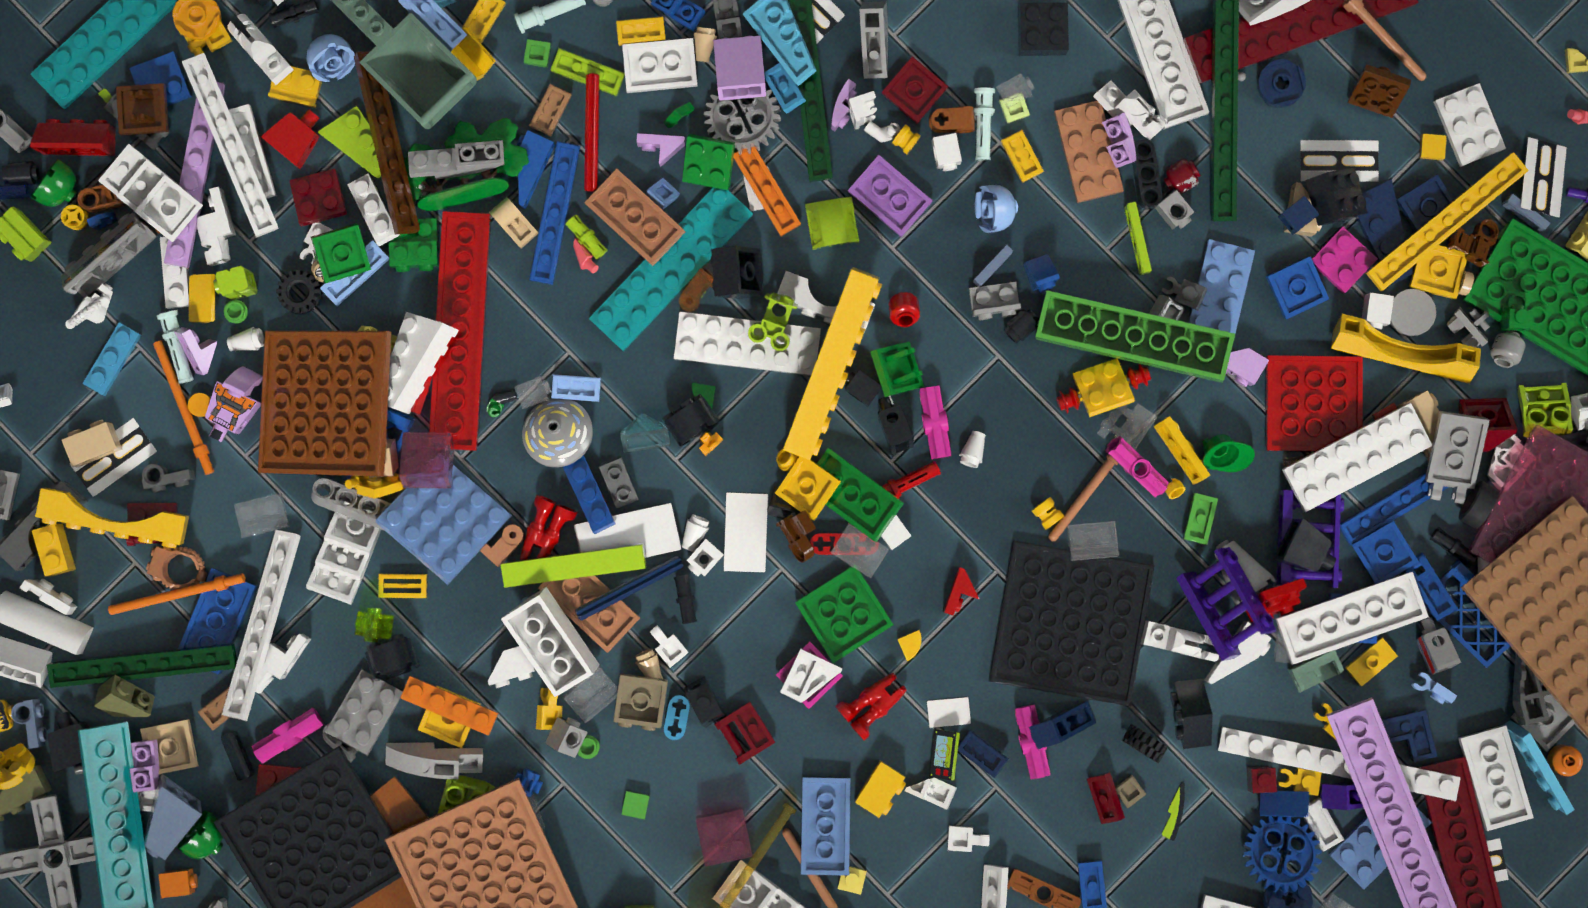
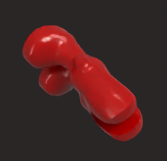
M537 494L534 499V504L537 508L534 521L527 527V535L522 547L520 560H528L534 546L541 548L537 558L549 557L554 546L559 542L561 527L565 522L574 520L578 512L567 506L557 504L551 523L545 530L546 520L556 502Z
M890 673L870 687L864 688L856 700L850 703L842 701L835 706L849 723L864 707L871 705L866 713L850 724L863 741L870 735V725L876 719L887 715L888 710L907 691L904 685L894 690L890 695L885 690L897 678L894 673Z

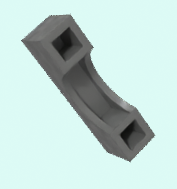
M57 481L50 487V489L70 492L83 506L88 502L67 481ZM38 501L31 507L32 512L27 517L24 516L18 520L14 526L16 529L10 535L6 534L0 540V556L15 571H23L38 555L32 530L38 529L42 523V518L35 517Z

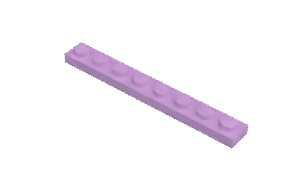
M217 82L223 96L225 85L224 83ZM196 97L179 185L202 204L215 139ZM201 209L173 242L168 239L164 258L166 265L190 267L197 232V218L200 216Z

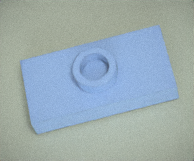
M553 375L551 398L599 402L601 378Z

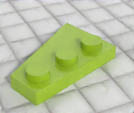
M357 106L318 131L321 136L377 179L381 177L369 123Z

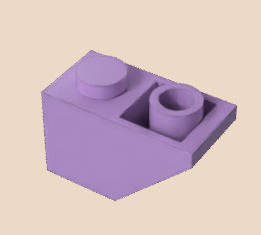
M1250 348L1234 351L1230 354L1226 373L1228 372L1235 377L1234 381L1244 387L1247 385L1252 386L1257 382L1269 360Z

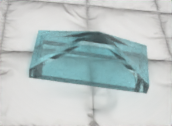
M643 413L620 432L624 453L671 446L669 432L665 424Z

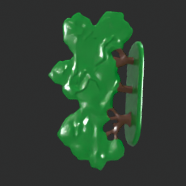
M502 118L490 123L484 133L480 135L477 134L473 124L459 120L454 129L455 133L450 135L444 143L446 149L455 148V144L503 140L505 164L494 168L492 172L487 170L453 177L461 180V185L445 190L442 187L449 179L453 178H445L442 184L439 183V179H435V176L410 178L408 152L434 150L429 145L413 144L404 158L413 202L418 200L424 191L432 192L419 199L417 205L422 210L436 211L494 196L507 190L509 184L506 180L493 177L497 173L502 172L511 177L518 176L523 166L529 163L526 148L511 144V141L516 137L518 126L512 123L510 119ZM477 174H481L484 177L482 180L467 183ZM432 178L435 180L437 187L435 188L434 185L430 187L425 182V179ZM420 184H423L425 186V189H420L418 187Z

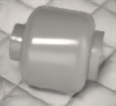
M1507 331L1495 337L1490 354L1497 365L1510 368L1520 363L1526 344L1517 332Z

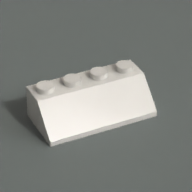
M547 587L524 600L501 618L554 697L593 675L600 665Z

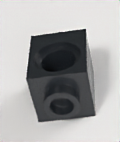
M860 370L857 374L852 372L845 381L847 385L845 391L867 407L882 388L880 384Z

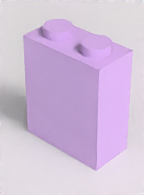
M749 35L740 38L713 40L719 101L765 97L766 88L761 36Z

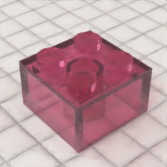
M403 432L399 475L403 488H451L454 441L451 433Z
M743 807L696 817L705 867L753 857Z

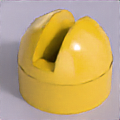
M1171 478L1172 482L1168 483L1165 492L1169 499H1175L1181 496L1186 488L1180 480Z

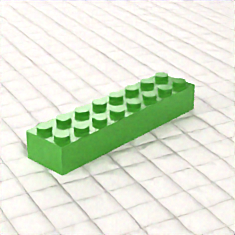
M1048 290L1046 291L1036 332V340L1223 383L1235 337L1234 333Z

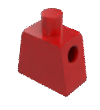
M310 109L305 112L300 120L290 112L261 137L296 167L301 169L319 139V136L311 130L319 120V117Z

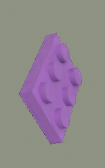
M880 155L875 158L848 190L854 198L901 238L932 203V200Z

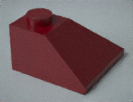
M1507 398L1459 399V414L1485 417L1490 420L1483 452H1489L1517 433V427Z

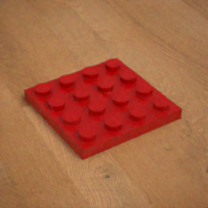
M1266 356V359L1269 360L1266 365V451H1318L1363 427V357Z

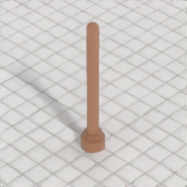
M1345 0L1342 6L1348 12L1357 14L1419 81L1426 79V73L1363 7V0Z
M1109 454L1106 456L1107 460L1064 514V517L1060 519L1050 532L1049 540L1056 541L1112 467L1119 464Z
M785 828L782 831V835L801 864V846L792 831ZM807 875L827 908H839L819 875Z

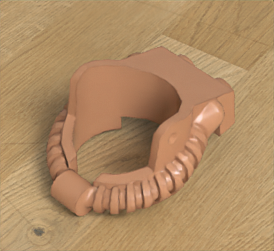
M160 546L153 548L151 552L152 560L146 566L147 574L152 575L153 580L162 581V584L166 585L165 587L170 590L205 582L208 573L204 570L205 566L204 562H202V557L195 550L192 551L191 548H183V546L174 549ZM177 555L191 558L196 566V570H199L196 579H192L186 584L174 582L168 574V564L171 559Z

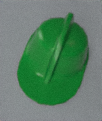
M1219 434L1211 439L1203 440V465L1207 469L1238 472L1247 468L1254 460L1255 452L1250 445L1236 442L1228 435Z

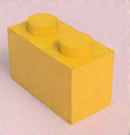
M63 524L48 525L32 530L45 577L76 570Z
M880 760L857 795L855 803L878 818L882 814L887 815L893 805L890 801L894 794L899 795L906 785L903 781L905 776Z

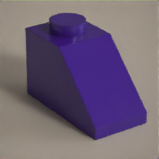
M1354 783L1322 784V808L1339 810L1364 808Z

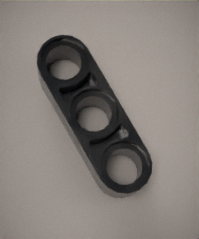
M1141 139L1135 143L1136 161L1132 162L1138 203L1143 209L1151 210L1161 202L1162 190L1154 144L1148 139ZM1137 147H1146L1148 149V156H1140L1137 152ZM1142 169H1148L1151 172L1152 178L1150 180L1142 178ZM1146 192L1153 193L1156 198L1155 203H1148L1144 198V194Z

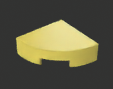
M1565 49L1567 73L1588 72V59L1577 49Z

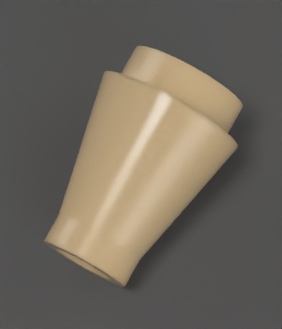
M697 27L696 33H694L695 61L709 62L714 47L713 40L717 38L715 29Z
M652 648L642 651L635 656L637 660L635 663L645 677L663 679L658 655L654 653Z

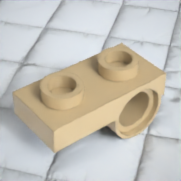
M508 197L503 199L489 212L521 249L539 234Z

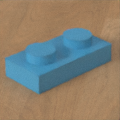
M780 63L764 72L767 83L786 114L806 102L799 87Z

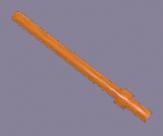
M162 340L157 341L153 345L194 445L193 452L196 459L199 458L205 475L214 473L215 471L208 456L210 452L207 445L203 444L195 421L188 409V404Z
M243 573L229 577L223 575L215 577L213 581L108 606V611L110 615L212 590L222 591L228 589L229 586L245 583L246 579Z

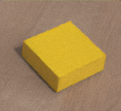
M1422 134L1419 158L1444 160L1447 136Z

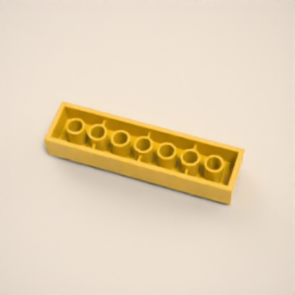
M854 267L851 269L785 443L784 451L808 460L811 459L812 455L817 456L823 442L822 439H819L821 432L826 433L831 421V417L827 415L829 410H835L840 397L836 394L837 389H843L848 373L844 372L846 365L851 367L857 352L853 350L854 344H860L865 329L861 327L864 320L869 321L874 306L870 305L872 297L877 299L882 284L878 283L880 277Z

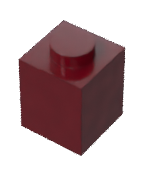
M1246 767L1249 792H1277L1275 767Z

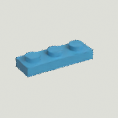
M119 322L83 384L106 396L140 339L141 334Z

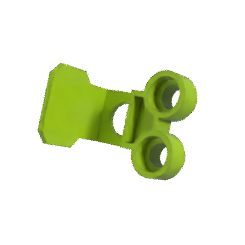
M774 292L772 294L766 293L765 298L770 300L765 316L761 323L757 322L751 325L748 330V336L755 343H760L766 337L771 338V346L777 351H783L790 344V336L784 330L792 308L797 309L798 304L790 296ZM774 304L784 305L786 313L780 317L776 316L772 311ZM761 328L763 334L757 336L754 333V329ZM783 336L785 343L779 344L776 340L777 337Z

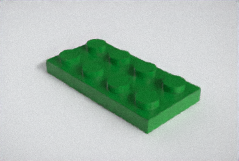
M827 448L817 464L841 482L826 503V506L870 539L877 542L904 502L835 451Z

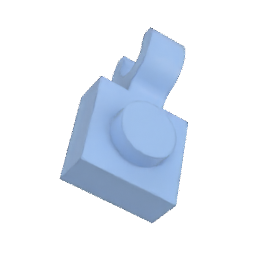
M1418 673L1424 679V683L1419 686L1412 682L1411 686L1414 689L1420 691L1428 690L1432 693L1430 697L1440 704H1443L1444 701L1446 703H1453L1457 697L1456 694L1433 681L1426 673Z

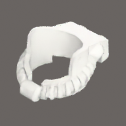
M106 283L104 285L101 284L96 289L102 293L101 296L93 293L91 297H84L72 317L65 322L66 328L72 329L86 319L96 324L102 322L113 294L111 291L113 288Z

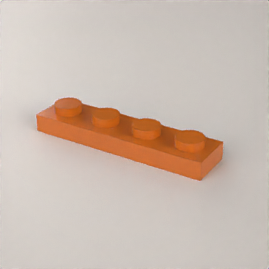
M751 147V154L747 152L746 148L743 149L741 155L738 152L734 153L733 159L779 235L782 237L800 226L799 219L756 148Z
M409 676L400 697L405 701L488 736L499 714L496 711L413 676Z

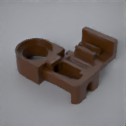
M1485 219L1475 225L1473 233L1470 235L1464 233L1465 230L1462 228H1458L1451 234L1447 249L1456 248L1468 254L1465 256L1466 260L1479 267H1483L1489 263L1486 260L1490 246L1496 243L1499 228L1493 220ZM1483 225L1489 228L1490 237L1483 233Z
M806 510L796 516L791 514L776 523V526H779L790 544L788 546L799 562L804 563L814 556L813 547L806 534L815 530L816 527Z

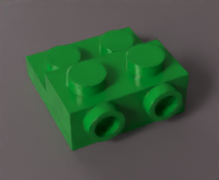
M437 218L418 219L420 230L417 233L400 234V236L390 240L389 266L395 268V272H409L410 268L419 267V271H433V267H439Z

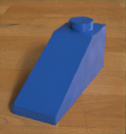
M527 130L526 135L522 134L517 143V146L526 148L529 163L524 165L522 171L518 174L519 205L525 210L555 148L553 141Z

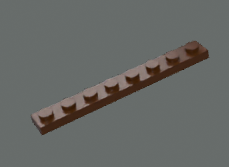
M356 52L354 61L394 234L417 233L420 230L388 91L359 63L369 52Z

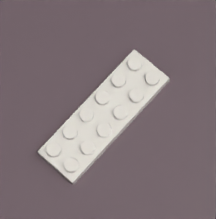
M1118 0L1158 115L1160 114L1168 122L1163 129L1209 114V109L1183 42V37L1170 1Z
M679 312L674 359L811 376L817 362L821 328L786 325L784 331L790 336V344L787 349L777 351L771 346V338L766 337L760 343L750 340L748 336L749 328L752 324L761 323L762 321ZM761 328L754 329V333L757 336L763 334ZM783 336L777 337L776 340L779 344L785 343Z
M1408 403L1283 468L1282 471L1303 512H1307L1433 445L1412 404Z
M1408 572L1276 618V622L1291 664H1296L1428 618L1429 616L1413 572Z

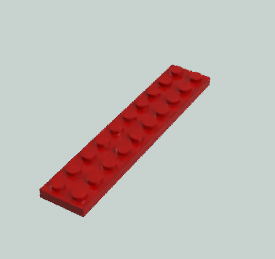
M442 211L436 321L459 331L455 337H451L447 344L448 350L444 356L441 355L434 366L436 370L432 379L428 447L431 449L477 451L490 214Z

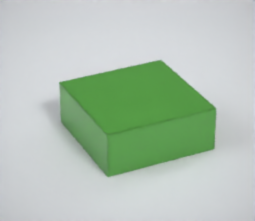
M527 39L524 64L548 68L551 43Z
M627 790L621 815L645 819L650 795Z

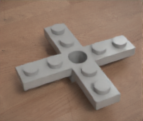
M56 794L32 798L31 806L39 845L0 853V879L43 871L46 877L51 907L78 908L70 865L95 861L92 835L65 840ZM56 849L62 853L63 860L56 864L50 863L46 859V852Z

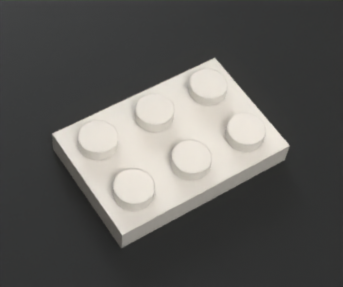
M693 38L622 45L627 93L698 87Z
M1480 83L1434 101L1460 167L1506 149Z

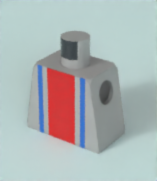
M1432 617L1418 622L1423 635L1417 639V643L1430 676L1453 668L1461 663L1445 627L1437 630ZM1432 640L1437 643V646L1432 643Z

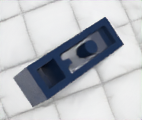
M1085 701L1030 726L1029 729L1031 738L1038 750L1059 744L1096 724L1088 701Z

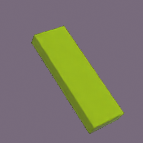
M560 48L551 67V72L585 85L587 74H598L599 90L614 96L618 95L625 77V73Z
M1136 202L1128 203L1124 207L1138 272L1140 275L1149 274L1152 269Z

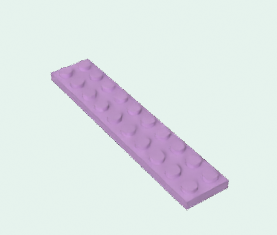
M1371 697L1326 714L1403 907L1457 908L1373 698Z

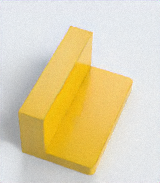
M465 26L461 29L467 36L451 53L478 81L493 66L495 59Z

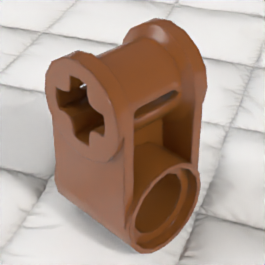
M961 106L937 109L929 119V127L935 133L974 132V107ZM938 116H941L942 120H946L942 126H940L939 122H935Z
M103 184L83 189L77 197L78 204L90 213L117 209L127 205ZM91 195H95V203L92 206H87L86 199Z

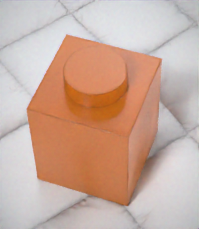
M193 868L160 873L161 898L190 895L196 892L195 888L198 887V877L196 873H193Z

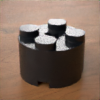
M701 394L693 399H688L680 405L679 409L668 413L662 418L679 447L691 442L690 439L702 435L719 422V419Z
M399 634L390 637V642L384 644L375 642L366 646L365 656L373 681H380L379 676L384 675L386 680L411 672V666L416 668L420 666L411 638Z

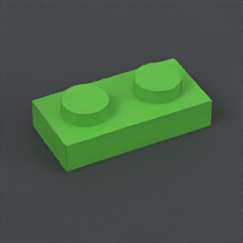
M1198 493L1193 494L1183 535L1184 540L1204 545L1208 544L1218 498Z

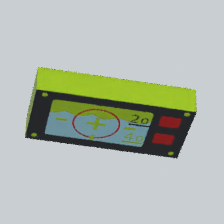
M935 729L929 777L946 780L955 779L960 732Z

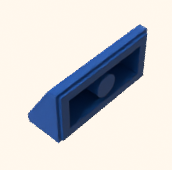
M1277 791L1260 793L1259 816L1309 817V792Z

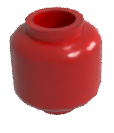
M900 292L889 300V315L892 323L900 327H910L919 320V301L914 294Z

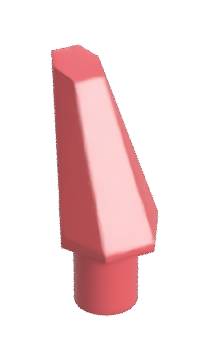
M1570 109L1568 111L1567 117L1575 123H1588V111L1582 109Z
M576 238L573 242V248L581 270L588 269L591 273H595L599 266L592 261L593 256Z

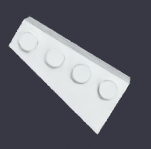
M406 312L390 356L388 407L410 414L416 399L425 388L423 384L435 372L436 368L434 366L441 355H445L449 348L447 344L451 337L456 336L459 331L458 329Z

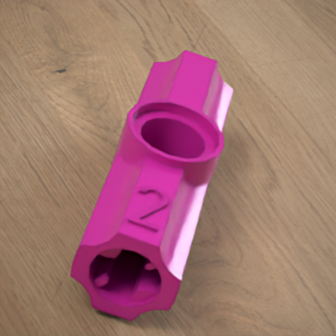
M940 386L919 389L923 409L922 422L924 433L928 439L931 459L951 456L947 433L949 426L946 411L943 409Z
M1121 436L1109 442L1106 452L1123 467L1126 473L1130 474L1153 497L1164 493L1169 482L1151 466L1149 461L1144 459ZM1140 462L1139 469L1134 471L1136 464Z
M1035 704L1015 708L1016 721L1020 732L1018 734L1022 753L1025 755L1030 779L1051 775L1045 752L1047 747L1037 750L1035 742L1031 738L1029 727L1039 722Z
M311 708L296 719L289 720L273 730L272 734L251 746L253 753L263 764L282 751H287L303 741L304 737L312 734L325 724L315 708Z

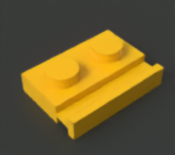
M292 67L294 70L277 85L271 81L270 92H268L270 98L316 108V100L319 96L322 81L317 80L309 70Z

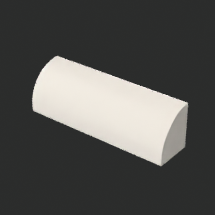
M4 591L0 595V623L75 655L83 654L94 627L9 591Z
M0 636V676L41 688L48 674L47 664L52 661V652Z

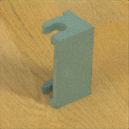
M1336 650L1307 659L1287 669L1298 693L1344 671Z

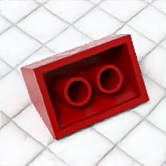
M46 119V123L37 124L30 147L43 155L115 156L116 128L108 124L106 120H93V124L78 119H72L70 123H61V120Z

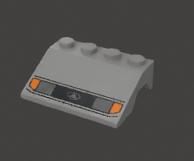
M133 212L124 215L118 221L119 225L103 233L100 237L101 241L95 246L91 245L86 248L82 253L83 256L77 262L72 261L65 267V272L61 275L63 289L71 294L78 292L83 297H89L101 284L109 280L150 244L157 235L139 215Z

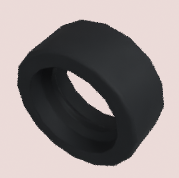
M1479 481L1466 497L1459 512V520L1473 528L1480 527L1494 508L1499 490L1484 481Z

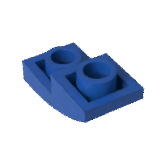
M653 0L651 2L653 7L691 31L695 30L706 13L703 8L689 0Z

